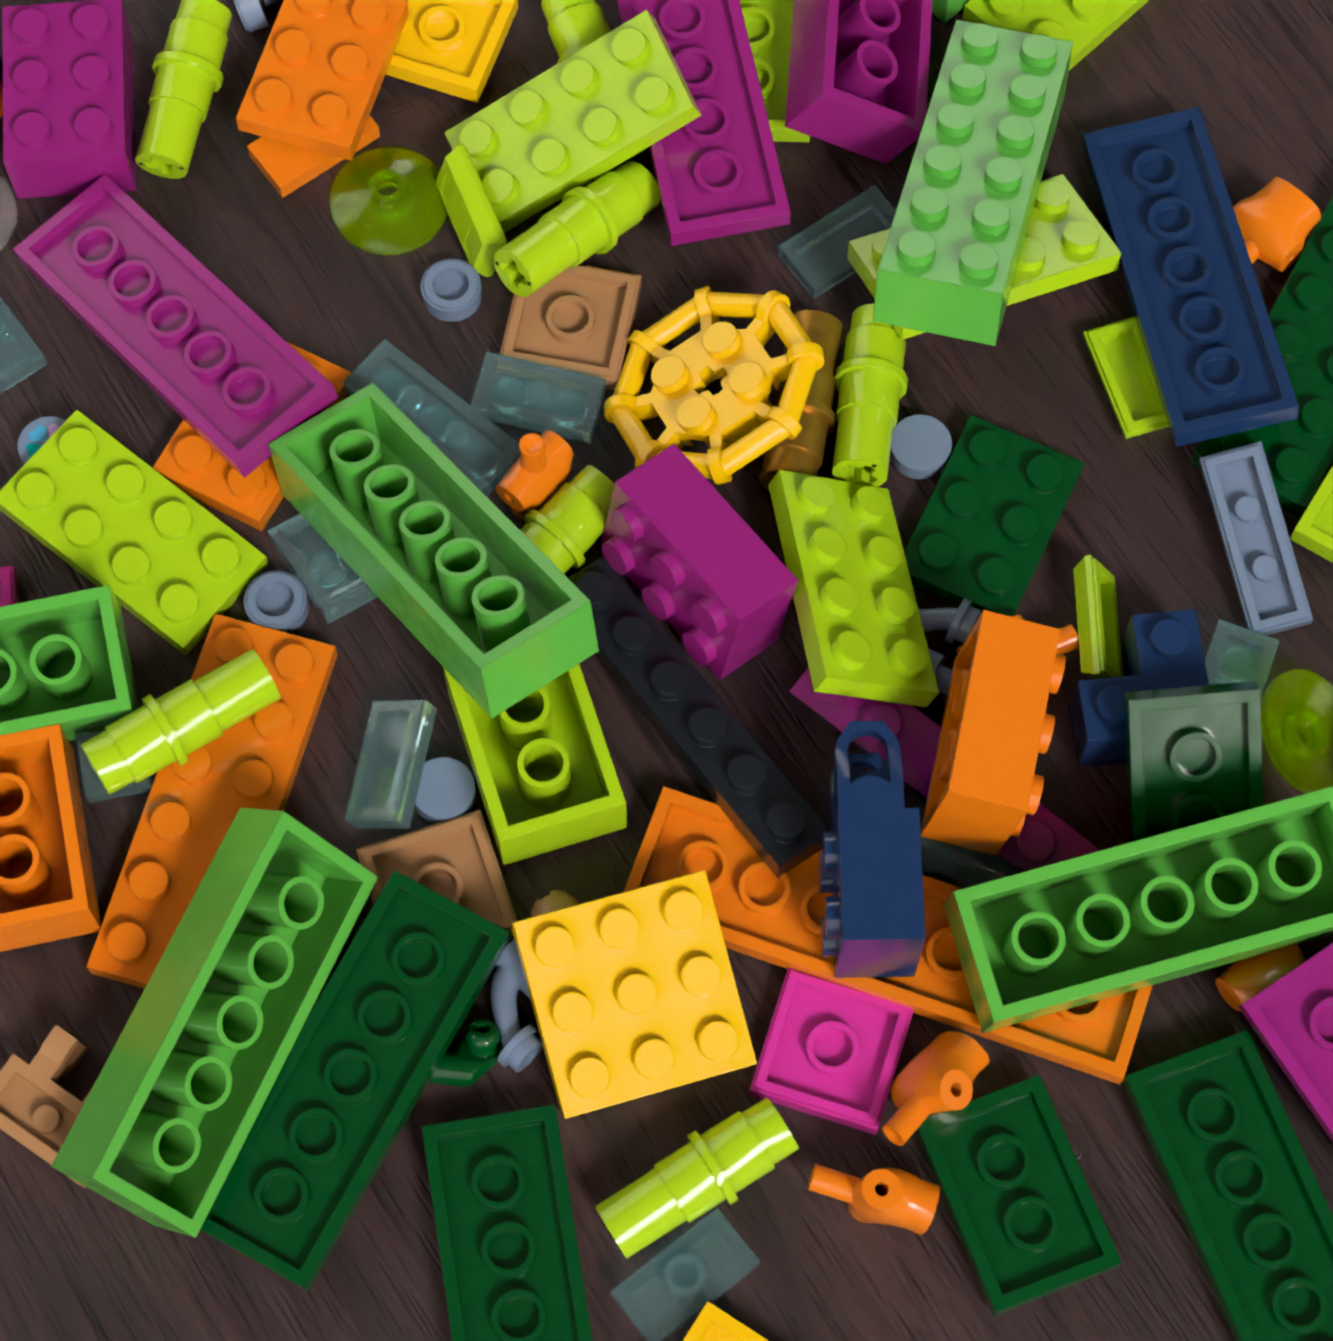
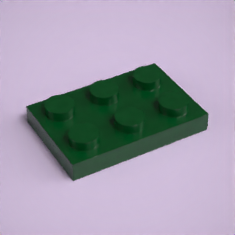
M970 415L904 552L912 586L957 606H960L963 599L966 598L972 601V607L981 611L988 610L1007 616H1015L1079 480L1084 462Z
M1255 681L1124 692L1129 843L1263 806L1261 689Z
M1040 1075L974 1099L964 1109L930 1116L915 1131L935 1181L940 1186L941 1195L993 1317L1116 1269L1121 1265L1122 1261Z

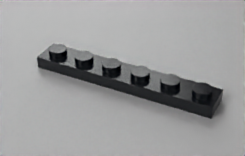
M602 557L569 576L568 579L591 602L599 648L595 655L777 878L822 850L823 832L831 831L617 573L610 567L607 561Z

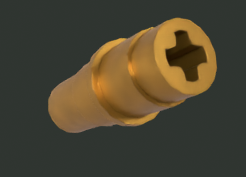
M802 310L794 313L812 342L819 344L823 348L825 362L823 367L815 373L799 421L802 427L801 432L794 440L786 438L761 455L763 461L759 481L768 491V484L779 470L817 476V472L822 466L827 436L831 435L835 429L836 416L832 407L836 390L835 373L843 325L837 317L823 311ZM785 345L783 355L787 353V348L785 347ZM787 380L780 382L778 390L773 387L772 397L769 400L772 407H778Z

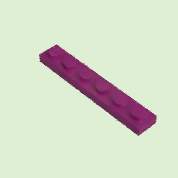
M808 667L789 692L841 732L844 731L850 721H884L898 739L901 748L903 780L927 798L941 727L913 705L814 692ZM862 736L853 740L868 753L877 752L883 761H886V749L880 740L871 736ZM1039 803L1034 815L1026 813L1020 835L1018 837L1010 836L998 854L1021 872L1101 850Z

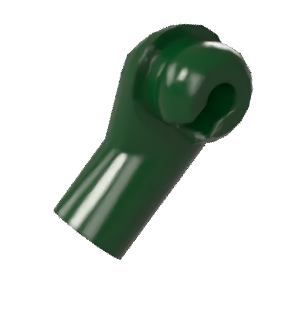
M486 1019L472 1022L468 1026V1033L465 1038L450 1052H445L428 1083L467 1087L480 1079L498 1063L497 1058L503 1050L500 1042L501 1032L497 1024Z

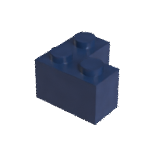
M1196 609L1132 615L1121 642L1126 676L1080 680L1077 682L1068 707L1077 767L1126 763L1124 692L1209 685Z

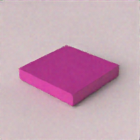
M788 967L750 1086L749 1095L762 1100L767 1097L772 1103L877 1135L914 1010Z

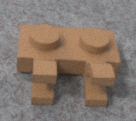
M58 1025L54 1026L30 1064L12 1054L0 1070V1129L50 1165L53 1164L91 1092L90 1090L84 1100L80 1101L57 1084L61 1077H64L75 1068L88 1051L86 1046ZM73 1180L74 1182H76L78 1185L82 1186L83 1188L86 1187V1186L80 1184L79 1182Z

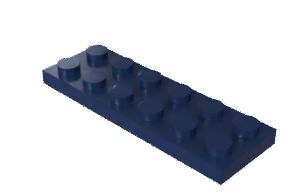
M1200 107L1084 133V153L1110 237L1121 252L1119 266L1175 447L1298 419L1299 405Z

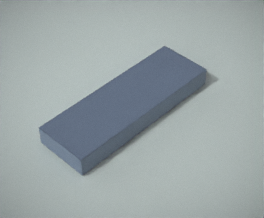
M1262 442L1201 457L1199 464L1250 640L1312 624V613Z

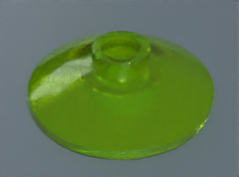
M377 148L358 155L341 169L332 184L330 210L336 228L352 245L373 254L397 255L423 246L438 233L447 217V210L435 185L440 170L428 158L404 148ZM386 187L398 188L391 195H382L378 192Z
M1293 669L1275 677L1268 685L1261 704V730L1267 752L1278 772L1297 790L1307 794L1332 787L1333 686L1322 676L1306 669Z

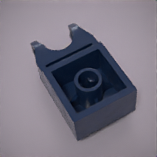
M850 721L838 738L835 748L834 769L832 770L829 783L831 832H823L822 853H819L820 893H832V897H825V917H821L822 957H834L835 978L914 977L926 940L919 808H905L901 748L898 739L884 721ZM858 737H875L885 746L887 753L886 761L884 762L877 752L866 754L848 753V747ZM856 767H866L872 771H861Z

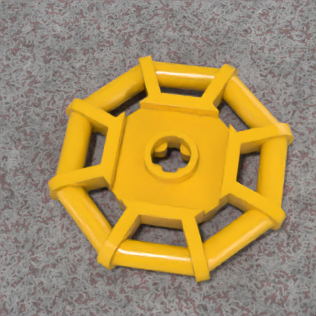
M709 286L695 289L692 299L644 331L634 330L627 340L630 349L613 396L609 397L604 403V416L609 423L616 426L634 456L635 468L673 444L681 450L684 445L694 446L691 440L704 441L710 448L707 450V454L681 452L706 479H713L717 485L731 482L733 473L786 438L794 440L801 432L802 427L799 421L815 373L823 367L825 362L823 348L819 344L812 342L791 311L789 298L777 290H771L765 295L713 292ZM719 316L752 318L754 320L746 329H736L732 323L720 322ZM700 323L701 331L671 351L663 348ZM776 332L787 348V353L770 358L764 346ZM651 362L655 364L651 371V380L653 382L651 393L638 396ZM723 378L720 381L723 389L719 393L712 395L710 391H704L712 381ZM787 380L778 407H772L768 399L772 386L774 385L776 390H778L780 382ZM660 416L667 428L657 440H652L641 421Z

